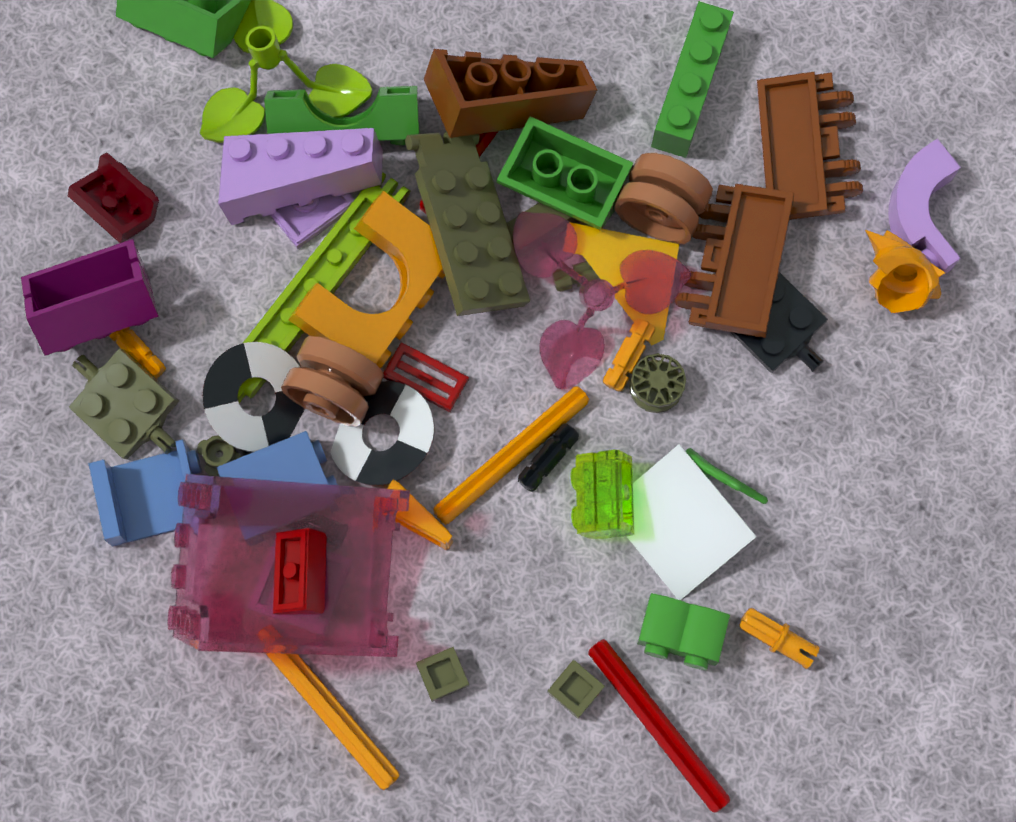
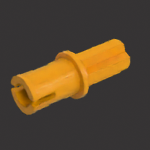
M749 608L741 618L740 629L770 646V652L774 653L777 650L802 665L805 669H808L814 660L800 653V649L815 657L819 652L820 647L818 645L812 644L789 630L790 626L787 623L781 625L754 608Z

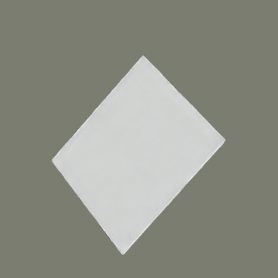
M680 444L604 508L678 600L683 599L757 537Z

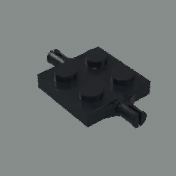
M779 272L766 338L734 332L730 333L771 374L785 361L796 356L814 372L824 360L808 344L812 336L828 319Z

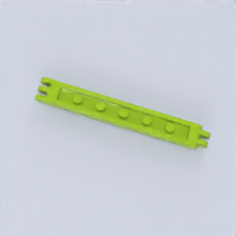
M382 172L381 184L384 182L386 178V174L384 172ZM390 178L383 188H380L381 185L363 189L243 343H268L288 353L304 333L303 330L288 319L308 291L316 283H319L334 294L373 244L354 229L373 201L385 191L403 205L409 197L411 190L403 186L395 196H392L398 186V182L393 178ZM253 377L244 381L238 391V402L240 403L246 395L249 398H253L267 380Z

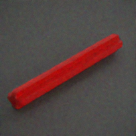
M602 639L589 649V656L707 807L714 813L720 811L730 802L729 795L607 640Z

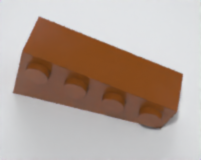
M433 49L424 76V82L449 138L524 128L530 116L546 124L584 119L597 92L595 83L584 61L537 57L535 62H527L517 58V55L503 54L501 59L481 58V52L465 51L464 56L448 55L447 50Z

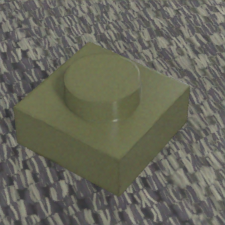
M454 647L416 662L431 702L469 687V682Z
M573 659L547 690V693L579 719L605 686Z

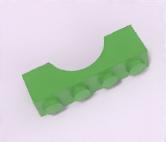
M698 1L654 131L652 148L684 158L687 157L734 14L733 11Z
M418 86L380 87L376 99L368 109L356 116L345 118L332 117L321 111L311 101L305 89L267 91L264 99L267 134L374 128L379 141L390 140L392 145H406L405 139L407 135L419 134Z

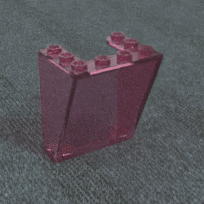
M186 474L185 482H180L178 489V505L183 507L182 523L176 524L174 534L175 547L180 548L179 563L174 564L171 571V587L176 589L175 605H170L167 625L168 630H173L172 637L198 651L397 657L399 636L388 635L387 621L393 622L394 614L387 612L393 531H400V523L395 522L397 511H408L410 491ZM304 528L324 532L327 537L324 613L303 615L273 614L276 533Z

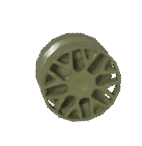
M659 353L647 355L633 369L629 385L631 397L637 406L647 412H666L677 405L682 397L686 384L685 372L679 362L669 355ZM664 358L668 359L669 363L663 361ZM671 363H675L677 367L672 366Z

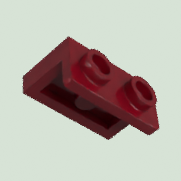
M107 152L100 156L98 169L70 185L67 195L119 243L125 242L154 222L159 203L158 197L151 188L143 185L128 171L124 164L115 160Z

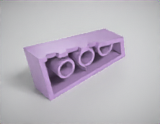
M374 128L224 136L218 204L230 224L235 225L244 222L246 217L260 213L262 217L277 213L278 208L297 203L301 207L314 203V199L332 194L333 197L381 185L383 150Z

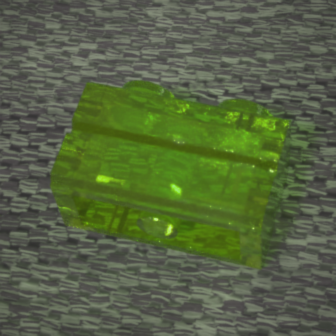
M615 449L599 451L598 453L577 454L576 467L572 468L570 475L571 484L574 490H576L577 506L572 508L571 519L574 528L577 529V534L589 539L633 536L632 456Z

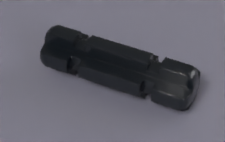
M566 423L562 424L554 433L555 438H550L530 461L531 466H526L518 475V482L530 492L535 491L543 482L542 477H547L565 456L566 448L571 449L577 442L579 434L572 426Z

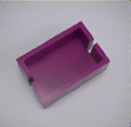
M133 239L21 277L26 319L44 356L55 352L68 351L75 345L93 339H102L113 332L130 326H140L147 323L150 319L159 317L150 279Z

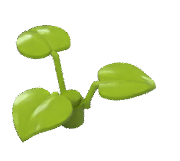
M251 0L234 36L237 46L252 56V59L249 61L251 68L250 93L247 96L242 89L235 87L221 89L216 92L205 105L199 133L204 139L217 143H224V136L255 134L265 118L264 108L259 103L254 102L257 97L258 69H274L279 65L280 61H283L308 88L313 89L309 94L311 101L317 108L332 117L349 115L371 97L373 91L370 83L362 74L341 64L322 66L316 73L315 82L311 81L288 57L287 51L280 48V45L290 37L293 30V19L289 11L281 4L272 0Z

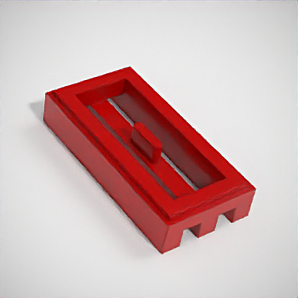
M402 342L383 372V378L413 388L425 400L450 413L469 381L468 376ZM403 355H406L457 383L453 388L401 361ZM398 368L449 395L448 399L394 372V370Z

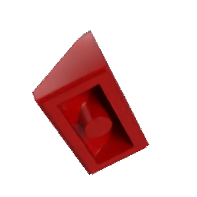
M304 528L276 533L273 614L303 615L324 613L327 537L324 532Z

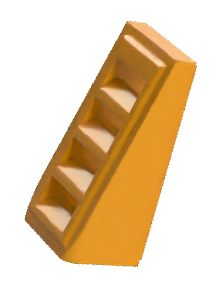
M393 479L378 503L381 515L444 550L450 549L453 544L450 532L399 482Z

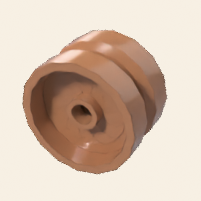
M645 153L636 159L629 173V183L622 187L615 201V211L626 224L641 233L657 240L686 244L691 240L698 226V215L705 211L712 197L713 188L706 177L687 163L664 154Z
M308 336L304 339L296 355L302 367H294L289 370L281 386L282 392L303 408L336 423L353 427L361 425L369 408L363 396H371L376 393L384 377L383 371L364 355L347 346L325 338Z

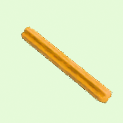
M578 386L568 391L433 508L436 517L445 525L452 522L553 435L562 424L567 423L588 405L589 398L587 394Z
M270 624L262 628L254 638L257 645L381 790L389 788L399 778V771L275 626Z

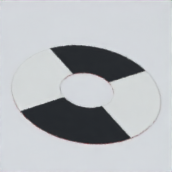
M263 342L242 343L222 353L210 367L203 385L204 411L213 430L228 444L241 450L252 452L290 438L305 408L282 392L281 386L289 370L294 367H300L296 360L281 348ZM249 378H263L275 390V404L263 416H251L244 412L239 405V388Z
M381 381L375 394L363 396L369 408L361 425L353 427L340 424L330 452L335 464L346 476L367 485L390 484L393 479L398 481L409 475L426 457L434 435L433 416L426 400L416 390L405 384L394 381ZM379 414L392 416L396 419L400 428L396 443L384 451L371 450L365 445L362 438V431L366 422Z

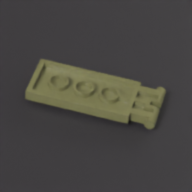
M445 132L443 140L440 133L407 135L405 139L406 148L415 151L419 165L415 178L457 316L519 308L527 305L530 302V297L488 162H480L476 145L479 142V134L449 138L448 133Z

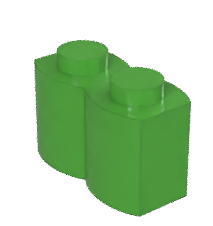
M651 593L637 644L645 646L644 653L649 656L668 659L670 653L684 657L683 664L686 666L707 670L708 664L716 666L719 662L730 615L711 608Z

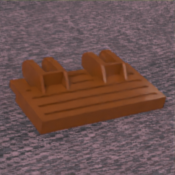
M814 71L757 80L766 188L794 192L790 220L846 213L844 198L862 194L863 185L859 181L826 184V178L855 175L861 170L860 162L857 159L824 162L823 160L840 158L838 130L856 125V115L852 112L820 115L819 110L848 107L854 102L852 92L845 90L817 94V92L834 90L832 72L815 75Z
M735 184V187L718 186L716 202L731 204V206L711 203L707 205L705 211L698 215V217L727 223L726 227L698 223L692 236L695 239L706 241L701 270L716 272V275L684 271L681 273L679 281L687 287L712 291V295L705 296L682 292L677 294L675 299L678 307L691 310L689 325L766 338L794 201V192Z

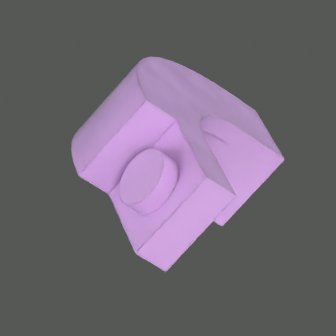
M936 139L917 152L906 165L893 188L888 214L891 232L906 241L913 248L920 250L932 264L946 274L953 269L960 260V257L932 222L929 213V198L934 192L951 182L961 167L941 142Z

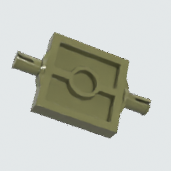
M119 348L108 362L99 369L85 355L77 358L79 362H73L72 367L76 368L88 381L83 391L71 403L69 408L122 459H128L141 445L150 440L161 448L165 454H169L174 450L171 447H176V440L168 435L162 427L167 415L177 405L179 400L126 350Z

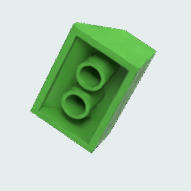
M117 0L116 17L131 23L136 28L146 29L160 35L169 42H176L188 47L199 55L214 58L231 44L251 0Z
M530 116L496 183L601 230L615 212V201L622 187L629 183V173L633 167V162Z

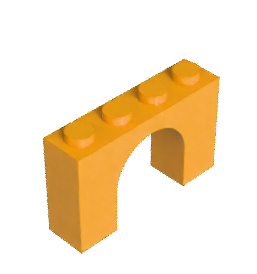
M385 191L373 201L354 229L388 254L398 269L400 292L392 308L379 314L362 313L351 308L319 283H316L288 319L309 336L325 338L347 346L364 355L380 369L392 353L387 349L395 337L400 340L411 327L413 321L409 319V316L416 307L421 310L432 297L434 290L430 286L437 276L440 279L445 277L430 225Z

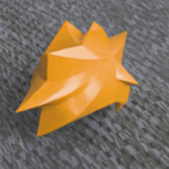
M865 230L875 253L873 262L878 266V269L869 277V283L874 287L875 298L880 305L891 313H899L923 308L929 299H939L941 297L939 277L945 274L944 271L932 264L920 250L913 248L892 232L887 230L882 236Z

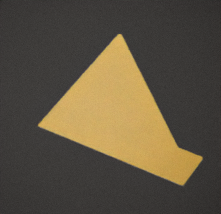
M569 222L563 251L582 255L633 322L636 319H642L655 327V332L649 341L651 346L664 340L679 244L606 229L599 230L595 227Z

